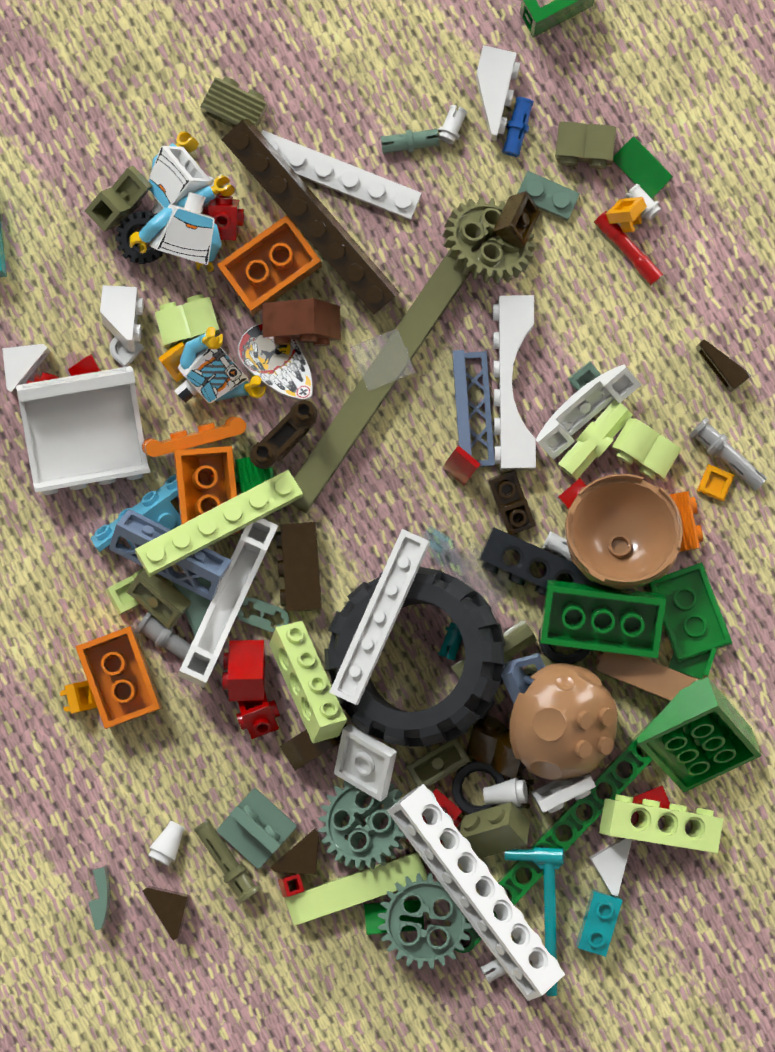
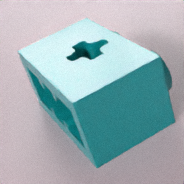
M592 889L577 938V948L606 957L623 901L620 897Z

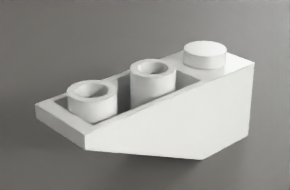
M483 45L476 82L490 140L496 141L498 133L504 135L507 117H502L504 106L510 107L514 90L509 89L510 80L517 79L520 63L515 62L516 52Z

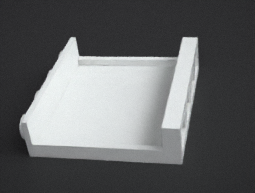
M131 366L16 385L35 493L41 492L42 495L57 493L59 488L70 487L71 490L86 488L88 483L98 482L99 485H107L116 482V478L127 477L128 480L143 478L145 473H150L147 456L142 450L144 437L135 389V376Z

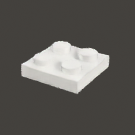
M348 724L342 730L334 774L381 802L388 795L397 751L355 726Z
M590 774L566 780H553L531 791V794L543 813L546 811L553 813L565 806L564 802L572 798L579 800L588 796L591 793L590 789L596 787Z

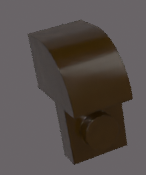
M307 730L282 744L280 748L294 771L340 744L342 731L338 737L312 743Z

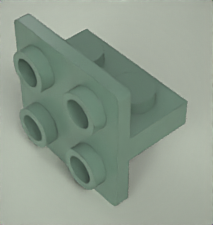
M254 788L218 827L217 832L259 869L296 829L297 825L258 789Z

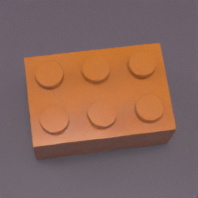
M286 215L222 260L217 266L244 306L254 316L262 310V303L275 301L320 269L322 263L296 225Z
M132 626L75 646L105 729L163 709L136 632H134L135 629Z

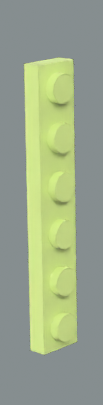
M286 470L135 549V554L148 576L151 577L302 498L303 493L290 471Z

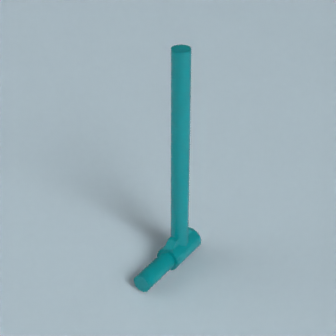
M535 847L534 850L512 849L505 851V860L533 861L540 869H543L545 948L557 960L555 869H559L564 865L565 850L562 848ZM557 983L546 992L547 996H557Z

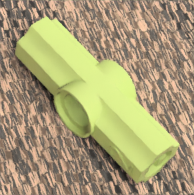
M614 399L595 422L592 421L576 439L577 443L560 460L558 466L576 481L595 458L598 459L614 441V436L621 431L633 414L623 404H619Z

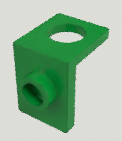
M712 648L709 653L678 664L673 653L668 668L702 680L709 675L717 649Z

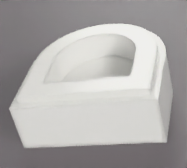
M116 337L110 343L112 357L123 367H128L145 348L136 341L135 352L128 351Z

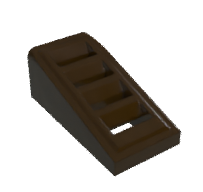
M705 339L696 346L697 351L728 391L732 392L751 377L749 372Z

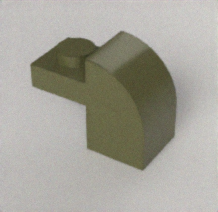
M130 166L111 188L101 191L85 212L105 232L116 227L124 218L132 214L142 204L140 201L153 185L134 166Z

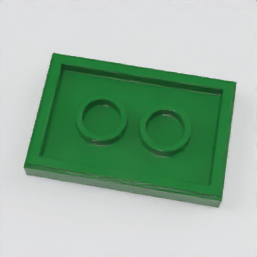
M702 562L664 575L660 579L648 584L651 593L664 594L666 605L663 626L677 664L709 653L712 648L718 650L732 645V639Z

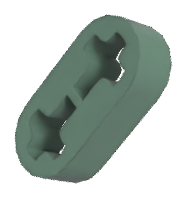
M251 597L244 599L237 614L241 621L273 633L275 628L271 627V621L264 619L265 613L274 616L276 612H280L281 618L284 620L283 625L289 624V616L284 609ZM249 602L254 603L253 608L262 612L261 616L250 615L249 619L245 618V613L241 611V607L243 605L248 606Z

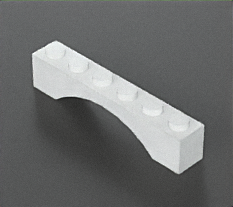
M534 295L499 296L498 304H493V321H498V332H493V349H499V361H493L494 378H499V389H494V406H499V418H494V435H500V446L494 447L495 464H500V471L535 470L536 439L526 428L518 413L512 388L513 364L517 351L524 338L534 326Z
M262 518L245 527L230 559L232 560L230 567L219 583L216 595L206 611L177 676L204 688L278 525Z

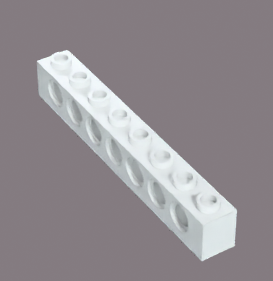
M422 784L410 791L387 810L527 1001L543 996L565 975L564 972L561 970L556 958L550 955L544 947L539 935L533 932L524 920L522 912L515 908L507 897L505 889L489 873L487 865L472 850L470 842L455 827L452 818L440 807L435 795ZM422 815L426 818L427 824L424 822ZM440 839L444 842L445 848L441 845ZM458 863L461 865L462 871L459 869ZM476 887L479 889L480 895L477 893ZM493 910L496 912L497 918L494 916ZM511 934L513 935V937H514V939H515V943L513 942V940H512V938H511ZM529 958L532 961L533 967L529 963Z

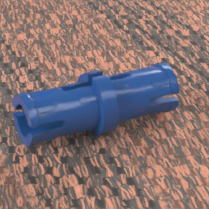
M516 97L511 120L507 122L506 128L508 132L502 149V153L505 155L519 157L523 138L528 133V121L534 101L525 97Z

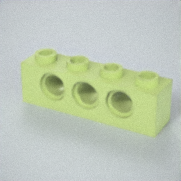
M303 621L276 627L269 646L312 743L340 736L347 719L337 697L329 693L332 685Z
M616 794L615 800L607 798L604 800L599 831L601 834L718 853L724 818L713 816V810L697 808L696 813L686 812L687 806L670 803L669 809L661 808L659 801L643 799L642 804L632 803L633 797ZM637 811L639 819L633 826L631 816ZM664 816L666 823L664 828L660 830L658 821ZM691 820L692 830L689 834H686V823Z

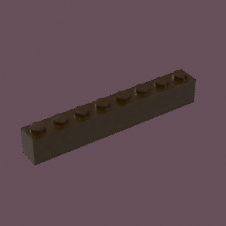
M249 119L241 120L221 139L373 314L379 312L400 293Z

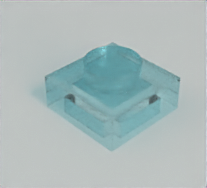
M429 526L424 534V538L430 541L429 547L438 553H441L442 550L448 552L454 544V540L432 526Z

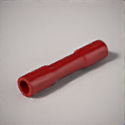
M607 211L603 212L594 223L632 262L634 268L650 286L663 276V273L638 249L622 231L618 223H609L606 215Z

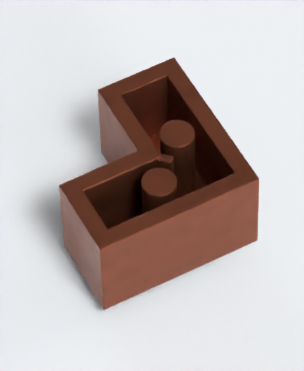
M315 298L262 303L263 338L274 340L275 345H290L291 340L299 339L302 343H313V346H329L330 341L341 340L339 305Z

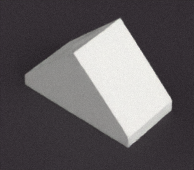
M44 344L2 348L6 388L16 395V385H22L27 382L51 352L50 349Z
M621 838L589 857L608 891L615 896L619 894L632 839Z

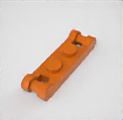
M232 416L227 418L223 425L215 427L214 422L197 426V432L187 434V430L170 433V439L163 441L148 438L142 443V450L151 457L174 452V450H184L240 435L246 430V423L242 418Z

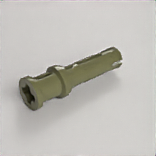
M209 819L194 829V832L197 833L225 874L223 876L224 882L226 884L229 883L239 897L237 900L239 904L261 890L260 886H255L247 874V867L243 864L239 865Z

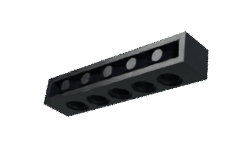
M495 527L491 528L477 559L483 562V569L494 574H498L499 570L509 574L508 580L524 586L525 582L536 586L534 591L543 596L546 595L547 580L556 581L560 574L568 575L571 583L608 587L589 580L573 562ZM507 550H513L517 553L518 562L515 566L505 564L503 555ZM533 562H539L544 566L545 571L541 578H535L531 575L530 566Z

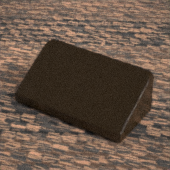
M526 191L508 198L493 229L494 233L520 249L525 247L540 215L539 209Z

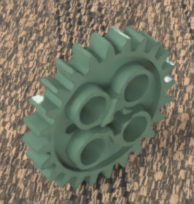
M344 780V789L338 786L334 787L337 793L335 797L327 795L328 800L331 802L330 806H321L327 812L326 816L318 818V820L326 825L319 829L320 833L327 835L321 842L326 846L331 845L327 852L331 855H336V861L340 863L345 861V866L349 868L355 865L357 869L363 870L366 864L368 868L373 870L375 869L376 861L385 866V856L395 859L393 849L403 850V846L399 841L400 839H407L387 812L389 808L400 800L399 798L403 793L399 789H394L395 785L390 782L388 795L380 802L371 796L370 805L363 808L365 798L370 795ZM349 815V823L347 826L342 827L343 818ZM388 817V825L386 828L380 829L382 819ZM366 836V845L359 849L358 843L360 839Z
M417 873L416 882H412L406 876V886L403 887L396 882L395 886L398 892L395 894L387 891L391 901L381 902V905L387 909L385 913L378 914V917L385 919V923L379 925L378 929L387 930V934L381 940H390L392 943L387 951L397 949L399 952L396 960L401 959L405 955L407 957V966L413 960H417L418 969H421L424 961H428L430 968L433 969L434 960L437 959L444 966V956L448 955L450 958L456 959L453 952L454 948L464 950L460 940H470V937L464 933V929H470L473 926L465 922L466 917L441 883L433 881L432 873H429L427 880L424 881L421 874ZM416 896L420 899L421 907L417 912L411 913L405 909L404 901L407 897ZM439 899H444L450 904V911L445 916H438L433 910L434 903ZM423 912H427L431 919L448 920L452 924L451 926L429 924L427 929H423L421 923L401 921L399 916L422 917ZM406 925H411L417 930V938L412 942H406L401 937V929ZM435 929L443 930L447 935L446 942L439 946L434 945L430 941V933Z

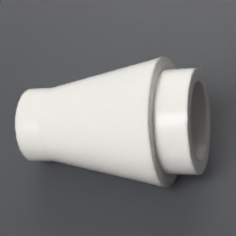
M517 777L490 787H484L483 789L486 805H501L513 802L515 806L520 807L521 804L528 802L525 780H518Z
M170 821L149 847L151 851L148 856L169 866L171 861L176 859L185 828Z

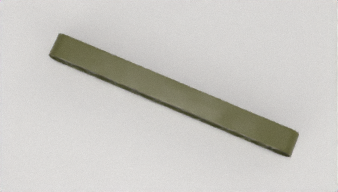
M446 254L294 477L303 495L302 498L291 504L304 513L310 510L470 275L471 271L463 274V265L454 266L457 260L456 257H448Z

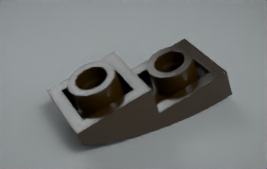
M515 470L487 479L508 534L513 535L536 526Z

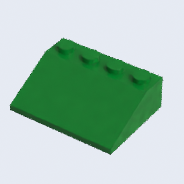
M708 677L694 681L690 686L681 689L636 739L638 745L683 792L689 791L762 756L751 726Z

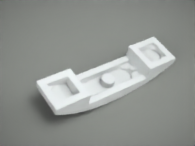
M625 365L618 366L598 376L573 394L551 416L537 436V443L554 460L575 442L572 435L614 399L620 404L639 388L641 383Z

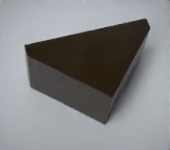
M315 827L275 862L271 869L274 872L316 875L319 831Z
M148 886L142 892L171 939H177L181 934L189 895Z

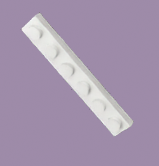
M262 130L261 134L299 177L411 221L420 200L421 192Z
M404 529L401 530L329 693L355 705L359 704L430 545L429 540Z

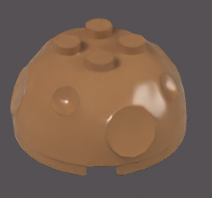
M613 474L594 480L579 492L568 510L565 521V537L571 556L570 559L589 580L615 589H633L660 579L671 569L680 551L683 525L677 505L662 487L657 488L644 481V477L637 475Z
M555 663L545 666L530 677L534 681L525 693L519 692L514 703L510 718V742L516 759L521 760L526 766L528 772L541 778L566 780L585 776L595 770L613 750L618 717L614 698H612L610 692L602 684L598 676L590 670L566 663Z

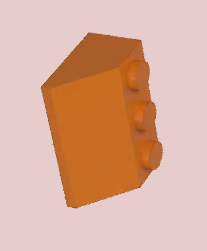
M232 446L174 450L181 525L237 496ZM239 530V531H237V532H235V533H233V534H231V535H229V536H235V535L241 533V530Z

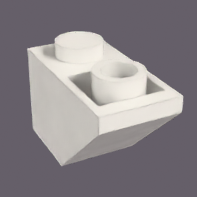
M103 285L100 307L102 323L128 351L135 352V342L141 341V324H137L138 315H143L144 299L139 298L137 287Z

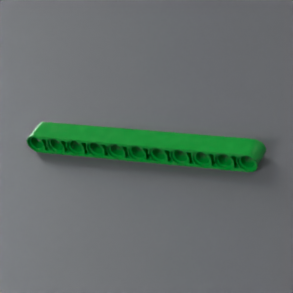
M657 716L594 779L596 787L603 782L610 785L611 794L607 799L615 800L616 794L620 795L653 760L649 755L645 757L638 755L636 739ZM622 761L628 762L631 766V773L625 778L619 777L616 773V767ZM596 787L590 789L591 793L588 796L574 800L529 849L534 850L535 847L547 846L549 848H562L566 852L603 812L605 799H600L596 795ZM580 804H588L591 808V815L585 820L578 819L576 808ZM560 825H568L571 829V836L565 841L558 840L555 834L556 829ZM516 861L497 883L511 892L510 901L515 905L544 875V872L533 861ZM521 867H526L531 871V878L525 883H520L515 879V873ZM493 910L494 916L497 918V914ZM474 928L464 929V931L470 934L471 940L469 944L463 946V951L454 948L455 951L467 953L482 940Z

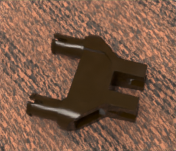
M307 400L295 403L290 408V412L261 442H257L250 451L252 464L259 469L268 470L280 463L315 425L318 416L315 405Z

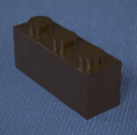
M316 523L280 524L281 531L276 532L277 549L282 548L283 560H278L279 578L284 577L285 589H280L281 606H286L287 612L322 610Z

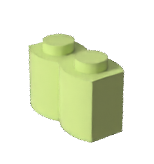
M203 294L187 298L188 303L176 306V302H171L159 306L160 311L155 312V316L165 348L173 347L180 341L183 344L205 334L208 327H214L215 334L220 333L210 297L204 298Z
M634 418L628 419L612 446L618 452L617 458L629 465L633 462L641 467L639 472L652 480L655 477L664 479L682 450L675 443Z

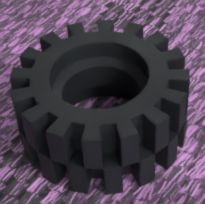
M152 211L132 213L120 222L122 224L117 227L116 231L119 233L115 236V241H119L120 244L117 248L119 251L122 250L124 252L122 256L125 259L129 257L132 263H150L159 259L165 253L152 247H148L145 253H139V246L136 244L130 248V236L137 227L145 226L156 215L152 214Z

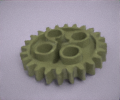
M482 197L479 198L477 203L472 199H469L466 205L460 203L457 210L453 209L444 225L446 229L442 234V237L446 238L443 246L451 248L447 256L457 258L454 266L463 265V274L469 271L473 272V280H476L479 275L483 276L484 283L486 284L490 278H493L496 284H499L502 278L507 283L511 280L512 276L518 278L521 272H525L534 256L532 252L536 247L534 243H531L534 238L532 233L522 249L494 233L493 229L505 206V202L496 206L494 198H491L488 204L485 203Z

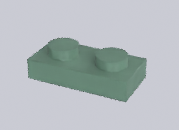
M527 171L518 193L526 191L537 208L566 221L569 220L580 195L576 191L530 171Z

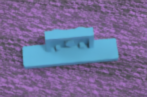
M176 474L170 476L165 481V484L156 491H150L144 495L141 502L137 505L123 510L112 523L98 528L94 536L91 537L96 549L100 552L110 545L116 524L128 509L171 530L180 526V514L170 502L178 496ZM127 540V542H128V543L130 544V546L133 548L131 542H130L129 540Z

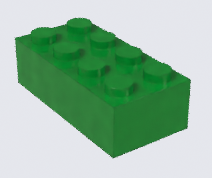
M547 580L540 643L658 658L666 605L664 594Z

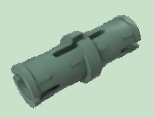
M437 128L418 132L406 130L404 134L380 136L383 154L405 150L411 153L414 152V149L439 147Z

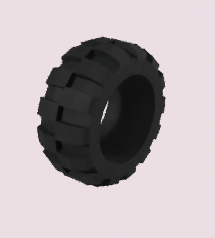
M419 567L401 608L415 604L435 605L444 610L457 625L464 642L465 663L461 677L453 691L437 705L416 712H406L388 703L375 688L371 677L358 705L336 696L341 708L352 718L351 722L366 734L382 739L386 743L406 747H424L445 741L450 742L469 731L468 728L479 719H483L495 703L493 699L499 685H503L501 674L507 664L504 663L503 646H506L501 624L497 623L491 611V606L479 592L465 584L464 581L440 570ZM382 573L369 583L363 582L347 596L349 601L342 611H336L328 629V631L332 632L329 649H324L325 671H329L332 685Z

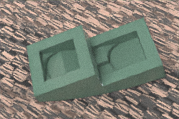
M107 866L93 870L99 898L90 900L89 907L95 930L102 929L105 926L109 912L110 879Z

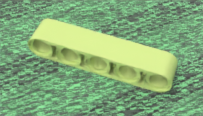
M413 852L387 861L385 866L378 864L375 865L373 870L367 868L306 889L304 892L284 897L292 923L295 926L386 895L387 891H398L395 883L398 882L403 887L406 886V876L412 882H416L417 873L421 874L423 881L427 880L428 875L421 856L418 852Z

